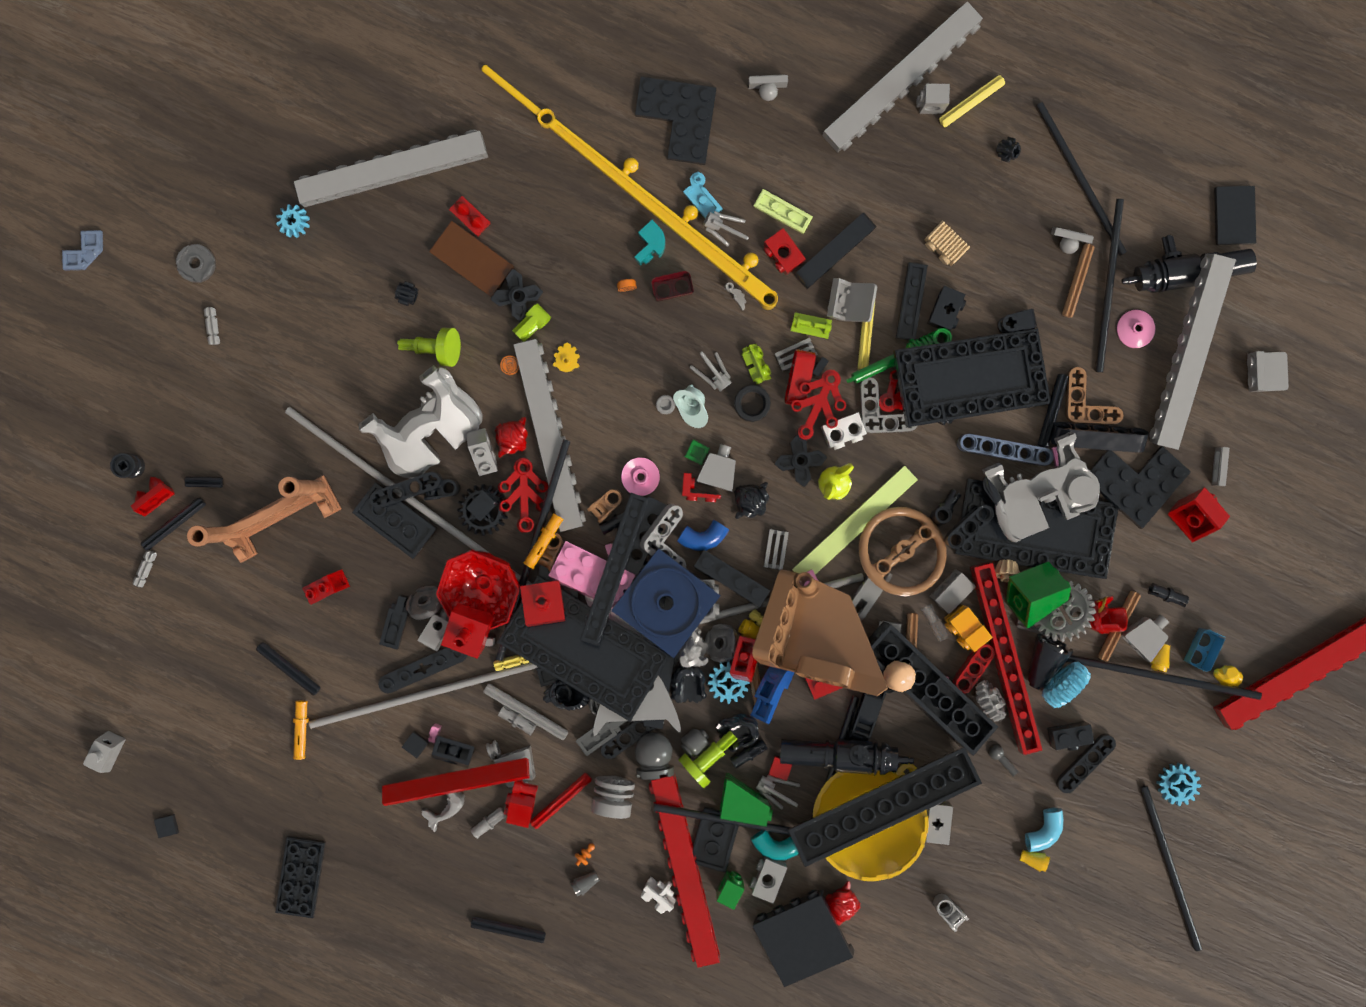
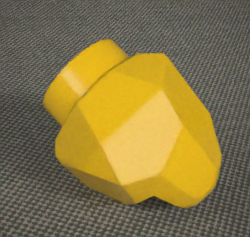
M1224 665L1213 672V676L1221 685L1239 686L1243 680L1242 673L1234 666Z

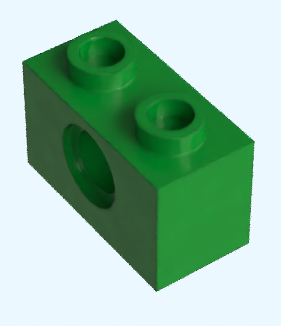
M726 870L716 889L717 902L733 910L745 890L744 881L739 873Z

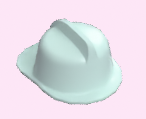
M689 385L684 390L676 391L673 400L684 421L694 428L704 427L708 422L707 411L704 407V394L697 388H694L693 385Z

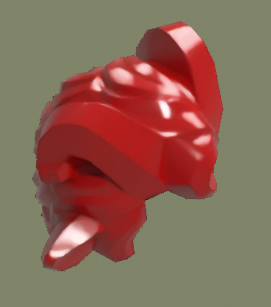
M522 417L519 421H509L496 426V441L500 448L498 457L501 458L506 453L515 454L518 450L524 451L526 449V438L528 436V432L525 429L526 417Z
M847 881L842 888L837 889L833 894L826 895L825 898L838 926L850 920L861 908L855 893L850 890V881Z

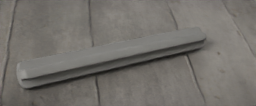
M488 684L483 692L514 712L521 714L524 718L559 739L564 740L568 735V730L495 686Z

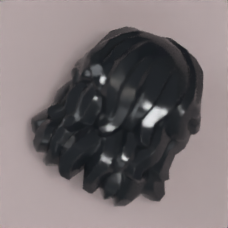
M681 665L675 670L671 678L673 688L670 698L672 700H675L676 703H686L688 699L689 702L694 701L698 703V701L701 702L702 699L707 697L704 687V674L698 666L683 667Z
M740 713L731 718H723V720H719V723L716 724L717 732L721 734L720 738L729 731L737 738L728 747L732 752H735L741 746H750L759 738L758 723L755 718L748 714Z

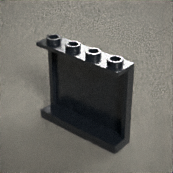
M814 889L808 892L805 897H796L787 905H778L771 912H762L755 917L752 926L784 987L852 959L854 956V948L851 943H847L823 897V889L818 891Z

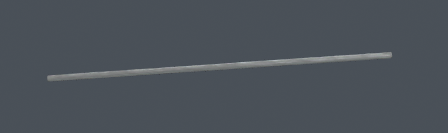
M291 407L287 408L285 411L287 415L383 485L388 487L395 484ZM400 488L393 490L394 493L401 497L402 491ZM414 497L405 500L469 548L475 551L488 552ZM515 572L516 578L519 582L521 575Z

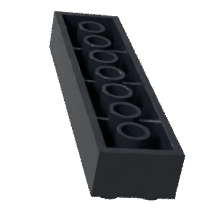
M883 621L868 638L882 674L884 675L887 665L893 661H900L911 665L916 673L915 682L911 689L902 693L960 748L965 747L967 753L974 756L996 731L998 726L893 625Z

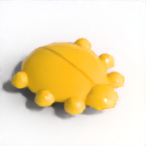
M565 343L563 347L559 346V352L554 354L556 362L553 363V366L563 372H570L574 368H578L577 359L580 355L575 354L576 347L571 348L569 343Z

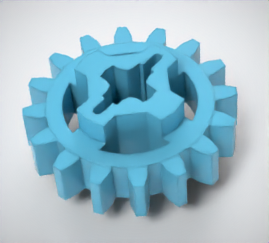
M729 661L726 666L720 663L719 669L713 667L715 673L709 674L713 679L708 681V684L713 685L709 688V691H715L713 697L720 696V702L727 699L728 704H730L731 699L738 702V696L744 698L742 692H748V688L745 685L750 684V682L734 679L730 675L731 666ZM725 670V674L721 678H717ZM727 678H731V681L734 682L730 684V687L723 683L727 681ZM716 686L722 687L725 690V694L721 693ZM736 687H740L736 693L732 694Z
M1177 763L1176 767L1173 764H1169V770L1163 768L1165 774H1159L1158 776L1162 780L1157 781V784L1161 786L1158 792L1164 793L1162 798L1168 799L1169 803H1176L1178 806H1181L1182 802L1188 805L1189 799L1195 801L1193 795H1199L1200 793L1196 789L1201 787L1197 783L1200 777L1195 775L1196 771L1190 769V766L1186 764L1183 766L1180 763ZM1184 773L1188 775L1190 781L1186 779V775H1184ZM1168 788L1172 789L1174 796L1170 794Z

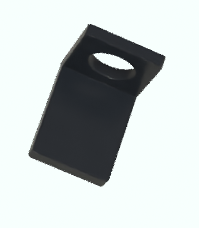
M481 489V493L467 506V509L479 521L498 504L485 489Z

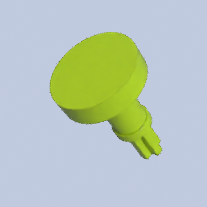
M442 328L436 339L416 337L415 339H400L397 342L399 350L414 351L416 354H436L437 361L441 366H455L460 356V336L455 328Z
M729 731L717 743L712 742L711 746L694 761L686 753L678 760L693 778L705 788L711 781L704 772L725 755L724 751L737 738Z

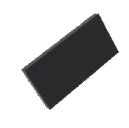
M293 836L286 837L275 913L312 919L315 917L326 841Z

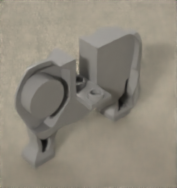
M433 365L419 376L420 381L432 388L433 392H426L427 396L425 398L421 396V407L407 413L395 427L389 426L382 419H377L373 413L358 424L359 430L362 433H370L375 436L382 448L388 467L399 476L411 479L424 474L431 466L440 463L439 454L424 439V437H429L435 428L456 450L463 442L467 441V433L478 430L479 425L483 421V414L476 402L456 385L450 372L442 367L436 368Z

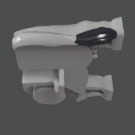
M1068 432L1054 439L1057 444L1056 451L1058 453L1059 468L1039 472L1030 480H1023L1021 474H1017L1018 481L1010 477L1011 483L1008 484L1004 480V469L1000 463L982 469L986 476L983 479L984 490L995 503L998 523L1008 540L1018 542L1049 528L1039 501L1049 503L1056 499L1062 516L1067 520L1080 515L1081 512L1096 507L1099 500L1100 484L1097 477L1087 468L1086 463L1080 460L1074 449V442L1077 438L1075 433Z

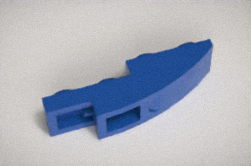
M770 666L754 697L757 698V701L750 716L770 724L784 688L788 689L795 672Z

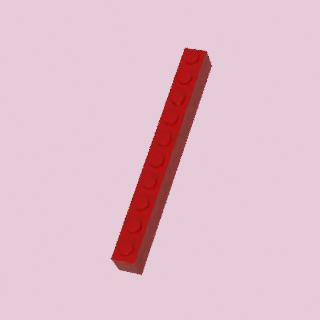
M985 562L970 566L985 627L993 637L989 642L995 651L994 661L1018 751L1023 755L1042 751L994 565L991 562Z
M1366 617L1245 688L1261 692V700L1233 695L1213 707L1224 727L1230 730L1240 729L1244 726L1243 723L1248 720L1257 719L1260 713L1275 708L1278 702L1292 698L1295 692L1305 690L1310 686V683L1324 679L1330 671L1339 670L1343 667L1342 664L1359 658V654L1366 651Z
M667 774L659 775L660 779L651 780L649 788L651 795H655L656 801L654 803L684 808L675 774L671 777H667ZM656 812L659 813L661 819L658 820L659 829L661 832L664 831L665 839H663L664 849L669 851L670 857H667L670 869L673 868L674 876H672L673 885L678 888L679 892L677 894L678 905L682 906L684 912L681 913L682 922L684 925L687 924L688 928L686 938L693 950H690L692 961H696L697 968L720 963V952L697 863H695L696 856L694 857L693 843L687 819L685 816Z

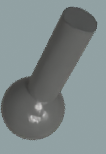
M995 744L989 748V756L994 760H999L1013 777L1019 772L1004 756V750L1000 745Z

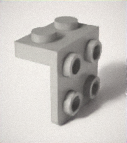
M833 278L827 316L839 321L870 322L872 320L877 285L874 283H851L840 278Z
M1257 351L1247 354L1249 392L1284 391L1288 389V361L1285 352L1264 353V351Z

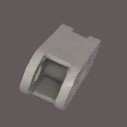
M889 572L883 577L884 580L889 582L892 574ZM866 576L851 598L855 607L856 605L861 607L858 611L861 621L883 591L868 576Z

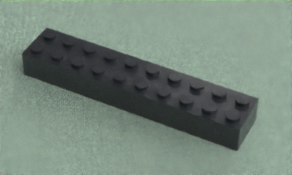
M965 747L959 748L787 829V832L803 866L807 867L982 784Z

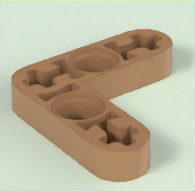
M1081 367L1069 370L1067 373L1069 378L1066 385L1065 412L1069 422L1118 424L1122 421L1124 415L1119 407L1086 406V372ZM1076 371L1081 375V378L1077 379V385L1081 384V387H1071L1072 384H1076V378L1072 377V374H1075ZM1073 390H1078L1081 393L1078 401L1073 400L1071 397ZM1071 403H1080V406H1076V412L1080 413L1076 420L1074 416H1071V412L1075 411V406H1071ZM1093 409L1099 412L1097 420L1090 418L1089 414ZM1113 410L1115 414H1118L1114 421L1112 417H1104V414L1113 413Z

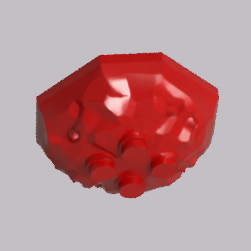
M472 549L447 560L436 596L448 618L457 603L494 616L491 630L509 622L520 592V584L510 563L493 556L491 553Z

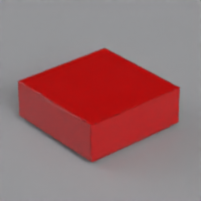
M774 756L768 774L787 781L792 765L780 764V757Z

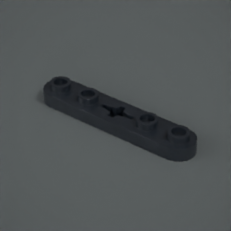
M450 648L442 649L382 676L378 683L379 688L384 693H393L463 662L468 655ZM421 663L424 666L433 664V666L426 670L427 673H424V671L414 672L421 667Z

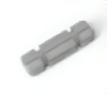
M213 307L204 308V316L207 317L205 319L207 334H209V337H207L208 344L218 345L220 344V339L217 336L219 331L217 318H215L216 309Z
M145 551L144 560L140 563L136 573L137 577H134L132 582L133 585L137 587L144 586L145 578L148 577L153 565L152 561L157 556L155 552Z

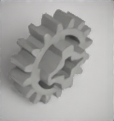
M988 680L976 684L975 688L977 691L975 692L978 695L976 700L981 706L982 712L986 715L989 714L990 719H993L994 722L1005 718V700L999 693L998 688H993L992 683H989Z

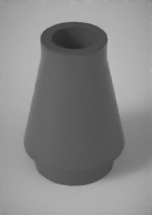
M595 871L574 878V881L570 884L578 897L581 894L583 896L600 880Z

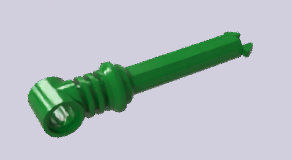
M937 329L920 337L919 340L910 339L905 348L938 344L939 342L936 339L938 334L944 337L943 343L951 342L952 335L947 329ZM892 354L851 373L852 377L846 380L847 383L852 381L855 384L895 366L894 355Z

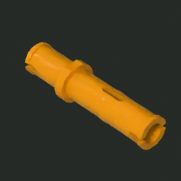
M554 513L552 514L546 527L541 529V535L523 562L525 565L534 569L551 539L555 538V533L564 519Z
M306 700L295 701L293 759L297 760L306 758V723L309 722V718H307L308 701Z

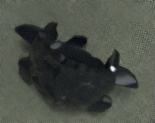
M767 482L762 483L760 486L752 484L740 485L735 488V504L738 509L735 515L736 519L743 516L754 518L756 515L762 516L765 514L766 504L769 501V495L766 491Z

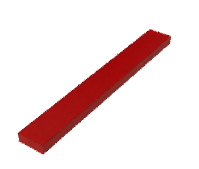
M516 759L382 786V804L388 806L530 778L529 759Z

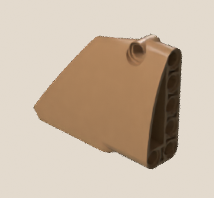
M781 569L777 575L753 647V658L760 664L795 672V674L807 679L874 696H879L888 689L850 595L815 580L810 573H797ZM810 581L807 586H804L805 582Z

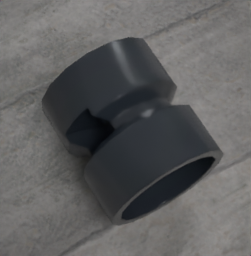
M119 453L112 458L110 469L119 478H138L144 473L145 462L139 455Z

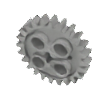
M1069 582L1071 586L1070 596L1072 598L1062 604L1072 625L1068 624L1059 607L1034 624L1036 628H1039L1041 634L1045 633L1047 639L1052 635L1053 641L1060 637L1061 641L1064 642L1065 637H1068L1071 642L1072 636L1075 635L1079 639V632L1086 634L1084 628L1092 627L1089 621H1095L1094 616L1091 615L1096 613L1095 609L1092 608L1095 606V603L1090 601L1092 596L1087 594L1086 588L1081 590L1079 583L1074 587L1073 582ZM1074 612H1081L1079 617H1072ZM1057 621H1064L1063 625L1055 626Z

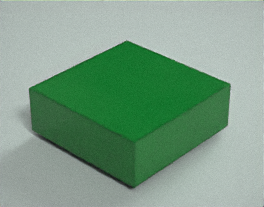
M692 440L684 457L702 465L710 448Z

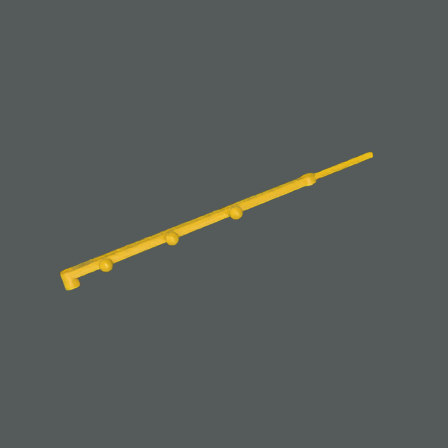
M487 65L482 66V72L538 116V122L541 127L550 128L755 298L762 308L771 310L776 306L778 301L777 293L748 271L749 268L755 267L758 264L759 259L756 254L747 253L743 258L744 263L741 266L688 224L689 220H694L698 216V209L695 206H686L683 210L684 216L681 218L628 176L629 173H634L638 169L639 164L636 159L627 158L621 171L555 119L554 113L550 109L541 110ZM544 114L552 116V120L549 123L541 121V117ZM772 296L774 302L767 304L764 301V297Z

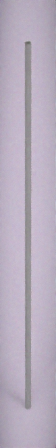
M860 573L824 584L837 588L863 581L864 577ZM770 598L765 599L760 608L766 607ZM748 603L719 611V615H716V620L759 609V607ZM702 620L700 624L711 622L714 620ZM531 662L312 720L309 721V726L312 729L539 667Z

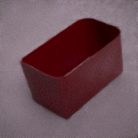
M687 271L655 277L652 280L653 292L657 302L690 295L694 292L691 275ZM677 281H687L689 288L685 293H679L675 289ZM660 284L669 286L670 293L668 296L660 297L657 294V287Z

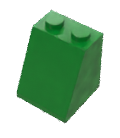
M1046 562L1010 576L1005 603L1026 628H1030L1069 600L1071 586L1059 574L1057 568H1054L1050 562Z
M726 773L719 810L720 819L767 827V821H771L773 812L768 799L730 773Z

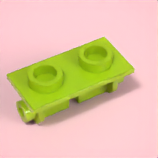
M795 312L791 331L828 339L832 320Z
M751 344L743 348L742 356L746 365L754 364L753 368L748 369L753 382H756L757 385L763 381L770 380L771 371L762 358V349L757 344Z

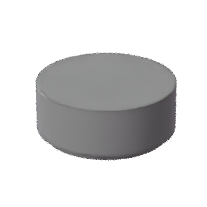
M669 395L659 397L656 402L657 410L665 415L672 413L675 409L673 398Z

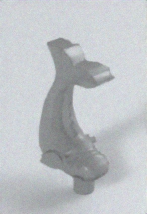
M463 793L447 794L448 804L440 815H436L429 809L424 808L422 815L429 820L428 827L435 832L438 822L454 816L464 805L465 795Z

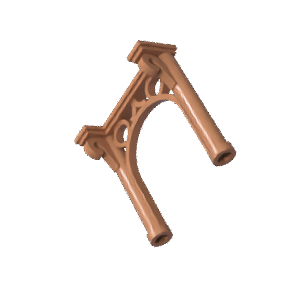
M324 475L315 480H298L294 477H285L278 485L279 492L284 497L229 526H194L189 529L187 539L193 546L223 542L225 545L232 547L234 555L242 563L258 554L249 538L250 536L314 502L317 503L324 518L338 512L342 508Z

